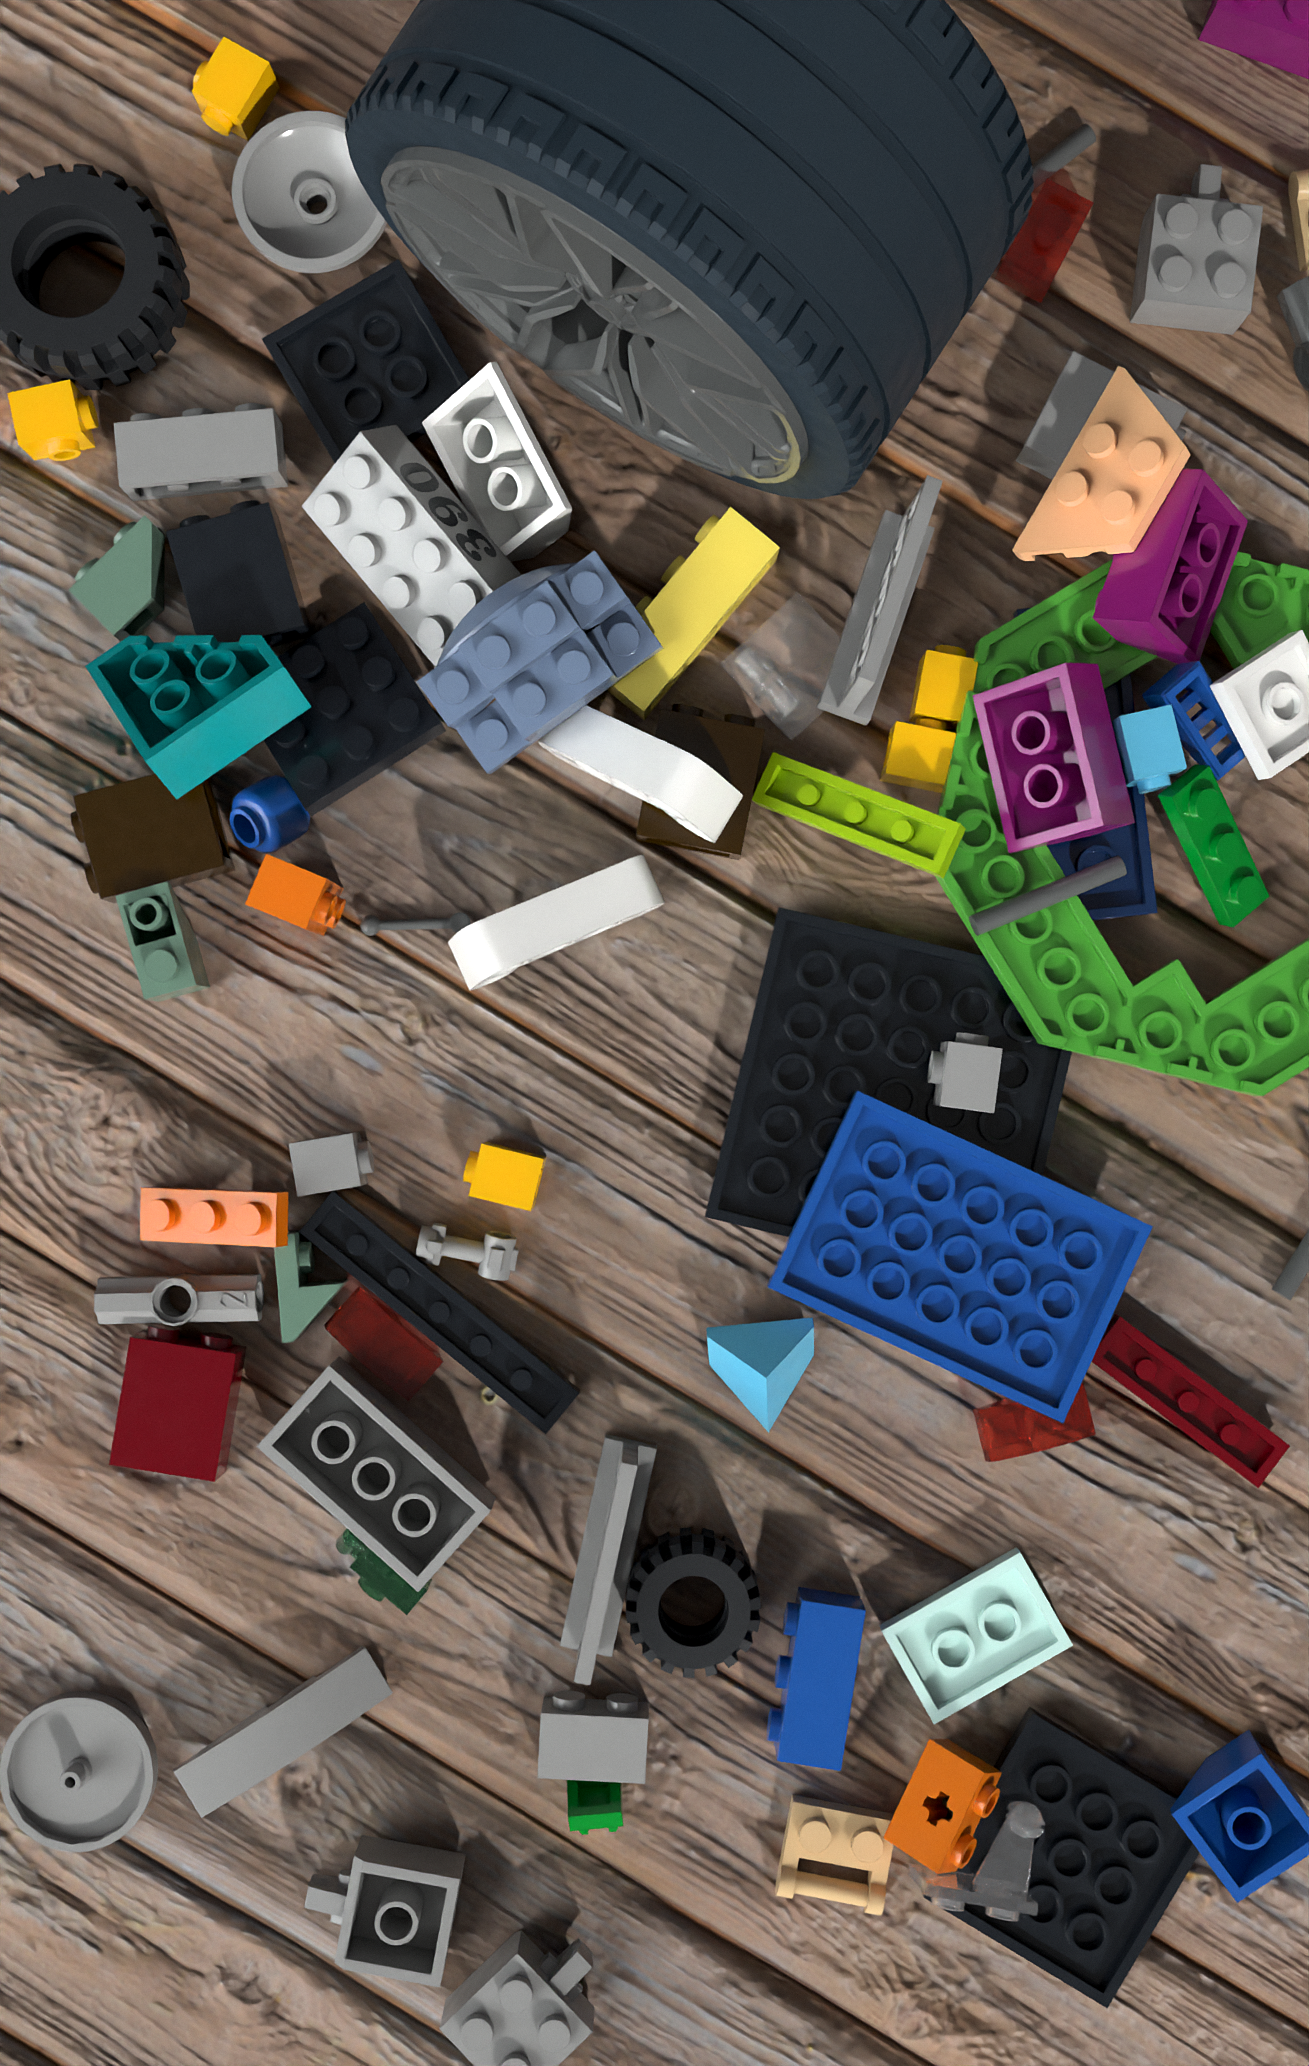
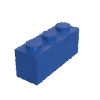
M798 1587L796 1603L787 1602L783 1621V1635L790 1636L788 1656L779 1654L775 1672V1688L782 1689L779 1708H770L766 1735L767 1741L774 1742L777 1761L841 1771L866 1613L861 1596Z

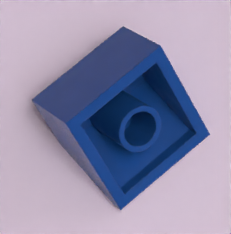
M1249 1729L1203 1761L1170 1809L1172 1816L1237 1903L1309 1855V1809Z

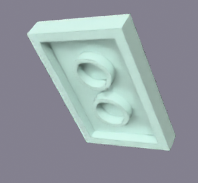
M1017 1547L879 1625L881 1632L933 1724L947 1718L1073 1646Z

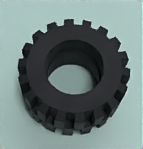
M691 1527L680 1528V1535L671 1537L669 1531L658 1536L657 1545L652 1547L648 1544L641 1551V1559L639 1562H634L630 1571V1580L627 1584L626 1620L627 1623H630V1635L634 1644L640 1643L642 1645V1655L650 1663L657 1658L661 1661V1670L672 1674L674 1667L682 1668L683 1677L695 1678V1669L705 1668L706 1677L718 1674L717 1665L722 1662L728 1668L737 1663V1652L740 1649L747 1652L753 1644L752 1632H758L761 1621L759 1615L761 1601L754 1569L752 1570L748 1557L742 1550L738 1552L735 1549L732 1540L726 1536L719 1540L714 1537L713 1530L702 1528L701 1534H692ZM686 1576L707 1578L721 1588L724 1593L725 1603L719 1614L711 1621L698 1626L682 1625L672 1620L661 1606V1596L670 1584Z

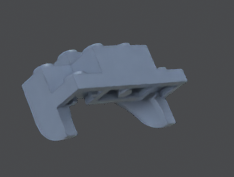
M594 550L579 562L551 565L525 573L487 595L455 627L444 646L436 667L416 682L448 727L457 730L486 773L492 774L664 648ZM598 625L587 634L585 633L586 630ZM494 698H496V700L493 703L487 706Z

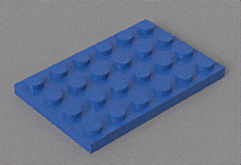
M856 1091L767 1286L772 1290L1064 1423L1153 1226Z

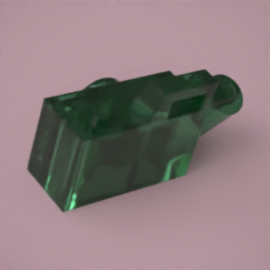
M346 1529L336 1540L338 1552L343 1555L350 1554L355 1558L350 1568L360 1576L358 1584L371 1598L379 1602L387 1598L403 1613L408 1615L427 1592L432 1579L417 1592L349 1529Z

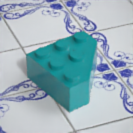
M176 635L173 642H153L149 636H128L85 666L144 761L176 799H179L311 707L262 635H241L239 642H218L213 635Z

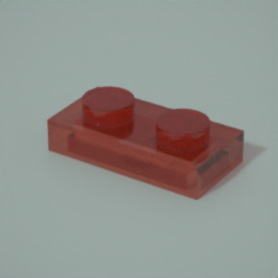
M1047 178L1025 223L1018 232L1000 266L995 279L1041 303L1094 202Z

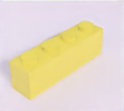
M731 506L721 519L714 514L705 522L695 537V541L699 545L687 560L679 555L671 563L661 578V581L666 585L653 600L645 596L635 607L664 649L607 690L643 720L647 718L777 561L780 547Z

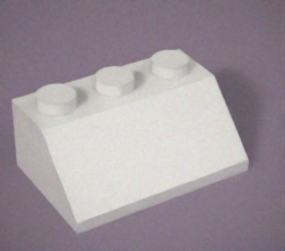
M490 362L429 415L422 424L465 508L509 561L513 562L534 558L568 532L572 507L498 363Z

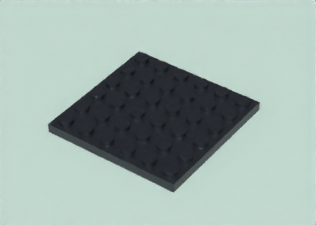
M779 907L705 1217L789 1237L856 1091L1043 1176L1072 1052L1038 1044L984 956ZM957 1032L989 1036L988 1047L1003 1048L994 1113L933 1105L935 1084L928 1083L930 1056L932 1051L940 1052L941 1042H956Z

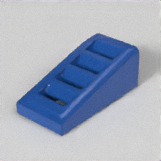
M1199 661L1180 663L1145 691L1142 697L1150 709L1172 704L1181 745L1198 765L1210 766L1216 781H1218L1246 756L1209 686L1213 684V681ZM1185 688L1187 692L1177 700L1175 696ZM1198 703L1202 709L1189 718L1186 712ZM1213 720L1216 726L1202 737L1199 731ZM1227 736L1231 742L1217 755H1214L1211 748L1223 737Z

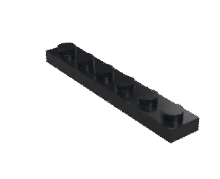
M332 1191L299 1231L543 1433L547 1434L580 1393L578 1387L417 1257L339 1191Z

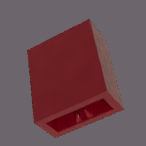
M149 1324L148 1331L142 1330L129 1339L109 1465L215 1482L227 1470L247 1347L233 1345V1337L226 1334L203 1332L200 1339L180 1336L181 1329L175 1326Z

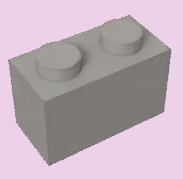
M569 1690L558 1691L554 1693L553 1697H544L540 1718L537 1778L645 1784L649 1702H638V1697L625 1693L610 1694L607 1696V1700L585 1699V1694Z

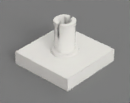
M1303 630L1287 634L1209 685L1258 780L1272 778L1309 752V642Z

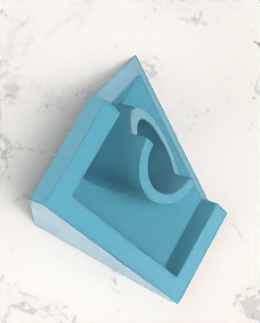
M813 1317L706 1328L709 1365L768 1433L814 1356Z

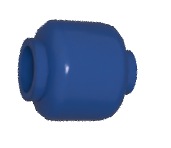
M279 775L265 777L242 789L233 798L229 818L231 829L238 841L244 846L262 853L276 852L301 838L308 831L311 819L310 814L303 807L288 780Z

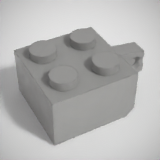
M1200 164L1198 172H1195L1193 176L1190 194H1181V196L1156 194L1143 217L1140 229L1130 323L1233 335L1250 314L1263 206L1229 202V199L1220 198L1222 166Z
M362 1835L354 1854L352 1870H340L339 1877L313 1874L308 1884L304 1908L331 1914L330 1921L341 1925L334 1963L343 1970L440 1987L449 1950L466 1854Z
M522 1930L515 1932L446 1999L439 2029L474 2066H558L593 2032L594 2006L581 1993L583 1986L579 1981L593 1967L592 1958L594 1954L578 1938L558 1957L555 1958L550 1952L544 1955Z

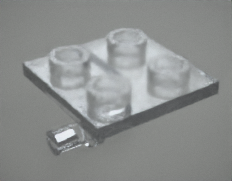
M797 592L723 660L720 666L792 742L824 712V710L817 708L840 637Z
M1013 1801L1007 1806L1006 1809L1009 1811V1813H1006L1007 1818L976 1875L956 1871L937 1874L926 1866L911 1863L908 1875L922 1890V1894L931 1897V1905L942 1909L964 1911L965 1903L985 1906V1914L1007 1921H1019L1020 1913L1037 1916L1038 1903L1027 1893L1034 1838L1041 1836L1044 1832L1041 1825H1045L1039 1809L1027 1801Z

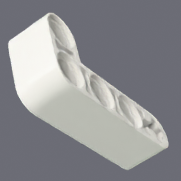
M587 705L549 731L538 741L543 748L561 760L662 809L685 828L713 843L716 842L743 798V795L735 787L694 755Z
M638 855L470 924L458 931L448 941V944L469 991L505 977L522 965L646 914L663 905L665 901L644 855Z

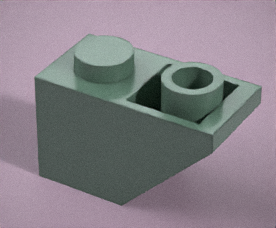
M145 515L138 522L133 521L122 527L113 539L114 546L100 559L95 558L87 562L78 571L75 577L76 583L69 589L103 626L120 641L128 636H138L164 611L165 536Z
M163 882L115 896L144 1000L161 1002L210 988L197 938L170 882Z

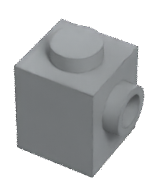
M957 1032L956 1042H941L940 1052L932 1051L928 1067V1083L935 1084L933 1105L994 1113L1003 1048L988 1047L989 1036Z

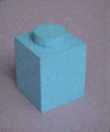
M1172 704L1122 715L1111 721L1127 787L1137 785L1139 794L1164 789L1171 786L1170 777L1187 769Z

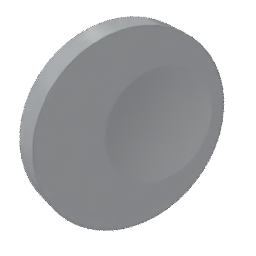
M90 1691L60 1694L35 1707L11 1733L0 1761V1790L12 1819L33 1840L49 1848L65 1852L93 1851L110 1845L124 1836L137 1823L149 1805L158 1778V1757L155 1743L141 1718L121 1701L105 1694Z

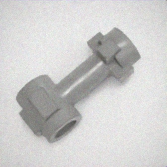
M434 1222L432 1227L425 1225L421 1227L416 1256L426 1258V1263L439 1266L442 1256L480 1263L478 1270L480 1276L499 1281L508 1280L510 1271H515L519 1248L515 1247L517 1237L501 1231H486L484 1242L446 1235V1224Z

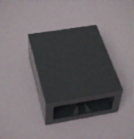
M258 500L240 502L232 506L228 514L210 518L208 515L192 516L182 520L179 523L180 528L166 531L196 635H213L218 642H239L241 635H262L270 648L313 635L279 516L269 502L263 504Z

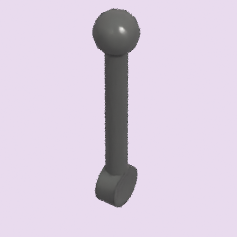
M461 912L455 913L451 918L379 920L374 915H367L361 920L360 927L362 932L369 936L376 935L380 930L452 929L457 933L470 925L471 922L470 918Z

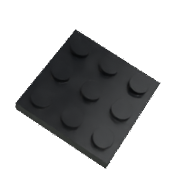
M399 259L262 338L266 348L334 463L337 462L360 431L397 425L410 442L426 434L427 432L422 422L469 381L465 371Z
M365 602L277 657L311 707L264 739V742L303 807L311 816L446 731Z

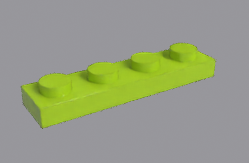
M775 752L772 753L752 797V801L761 807L943 879L966 830L961 823Z

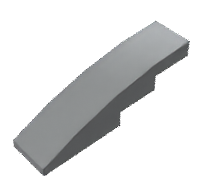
M361 1646L320 1676H312L270 1707L264 1706L176 1767L173 1772L202 1818L293 1762L350 1724L393 1692L367 1649Z

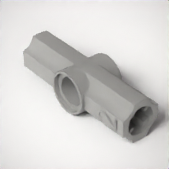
M184 1272L171 1276L99 1277L94 1293V1312L97 1315L98 1324L163 1323L165 1325L177 1326L186 1322L260 1321L264 1305V1285L262 1284L261 1274L196 1275ZM174 1285L183 1287L190 1294L191 1304L187 1312L178 1311L170 1303V1290Z

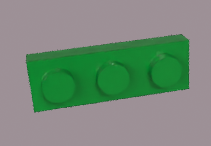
M1195 764L1175 780L1171 786L1162 791L1158 797L1219 925L1234 928L1269 897V894L1210 766Z

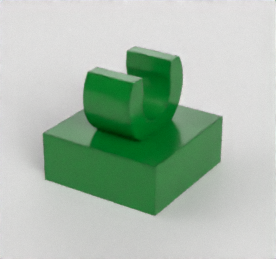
M567 1780L570 1831H579L582 1835H586L590 1829L608 1828L609 1832H616L618 1827L623 1826L622 1783Z

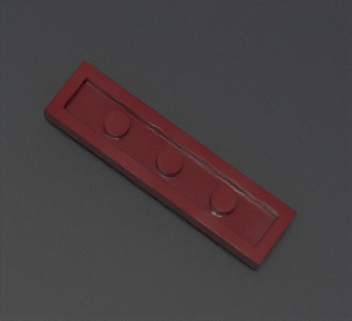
M1115 1314L1111 1319L1091 1362L1243 1478L1259 1488L1290 1445L1122 1317Z

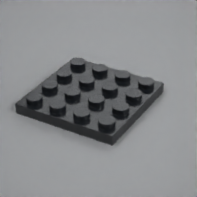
M1029 1707L994 1765V1768L1002 1772L996 1785L1000 1789V1795L992 1812L986 1818L981 1817L973 1834V1837L977 1839V1844L971 1859L962 1869L958 1868L955 1872L937 1874L931 1871L921 1891L923 1897L1108 2008L1200 1852L1170 1812L1171 1807L1179 1796Z

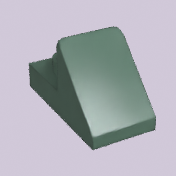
M300 1230L288 1231V1246L274 1247L282 1343L294 1342L303 1335L349 1281V1278L308 1282V1273H314L315 1270L314 1247L311 1241L305 1242L304 1236L299 1232Z

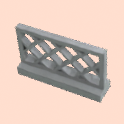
M927 475L903 516L885 510L882 515L817 708L865 726L871 720L935 529L928 526L943 482L942 480Z
M605 1434L560 1642L562 1647L578 1650L574 1682L591 1684L597 1654L612 1657L657 1445Z

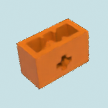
M265 854L245 905L324 936L327 927L334 929L343 914L346 900L340 898L344 888L329 879Z
M929 1739L883 1838L937 1874L955 1872L958 1868L962 1869L969 1862L976 1848L977 1839L973 1837V1834L981 1817H988L998 1801L1000 1789L996 1785L1002 1772L949 1739ZM943 1798H949L947 1807L953 1811L952 1818H946L948 1809L942 1805Z

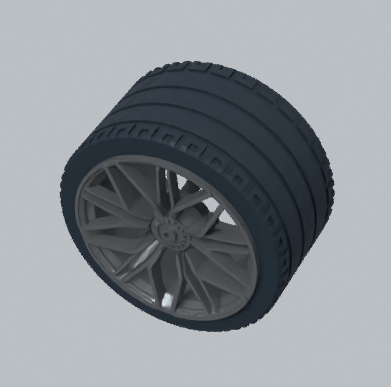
M420 0L380 61L375 72L371 75L348 110L347 119L345 120V136L354 170L377 210L416 258L456 300L511 349L524 355L541 368L548 378L576 398L646 441L737 483L764 492L799 499H820L836 496L849 491L856 485L878 452L879 446L894 427L919 388L920 383L934 365L959 326L960 321L966 315L1001 258L1014 241L1029 215L1028 211L1033 201L1031 196L1034 190L1033 167L1024 129L1014 103L986 53L945 0Z

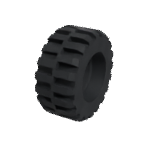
M78 163L73 166V172H66L61 164L44 167L45 175L35 179L29 172L16 179L20 187L8 195L4 190L0 192V340L29 370L39 377L48 376L54 383L70 379L75 385V380H77L85 391L101 390L103 388V380L110 379L116 387L130 383L129 373L140 368L146 374L157 366L152 358L159 350L166 354L169 353L176 343V339L171 333L173 327H184L188 312L181 300H187L190 297V281L184 273L187 265L182 251L158 209L154 208L148 196L137 186H128L122 176L106 170L103 171L100 177L93 165ZM85 242H104L123 250L125 253V270L122 281L112 298L101 308L87 315L71 318L57 317L42 311L39 302L40 284L47 267L57 255L69 247Z

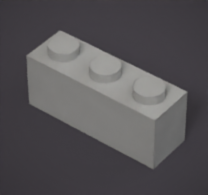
M246 403L236 406L235 412L214 413V411L206 408H193L185 410L181 417L162 418L160 415L153 413H139L132 415L128 422L114 423L119 487L132 501L288 487L283 424L274 409L267 408L265 405Z

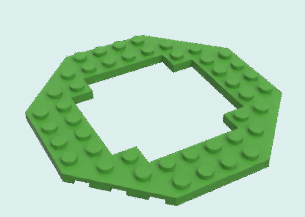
M1237 552L1210 629L1233 669L1291 632L1303 630L1309 642L1308 569L1285 563L1277 566L1250 559V554ZM1112 559L982 637L976 643L973 658H975V662H978L974 689L966 693L961 718L955 732L957 735L948 773L937 810V815L961 823L966 830L944 879L938 876L935 877L1038 1044L1251 1096H1264L1309 1067V937L1205 1002L1179 959L1171 960L1132 985L1077 895L979 936L974 933L969 921L970 915L1066 877L1047 845L1014 853L1008 852L973 695L1063 663L1098 664L1105 690L1158 657L1156 655L1117 641L1093 619L1096 599L1099 592L1103 589L1113 561Z

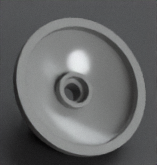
M300 111L279 117L261 128L249 140L236 163L232 180V201L238 222L254 248L268 260L283 268L302 273H324L348 266L365 255L374 246L387 225V222L369 198L354 170L345 136L346 118L323 111ZM317 202L327 204L326 209L322 213L314 214L310 212L312 205Z

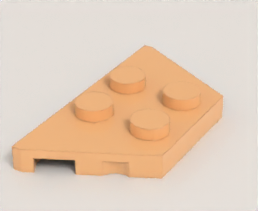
M1117 367L1012 549L1019 559L1035 561V555L1063 553L1066 558L1088 556L1097 551H1103L1107 554L1135 552L1191 456L1185 444L1125 368Z

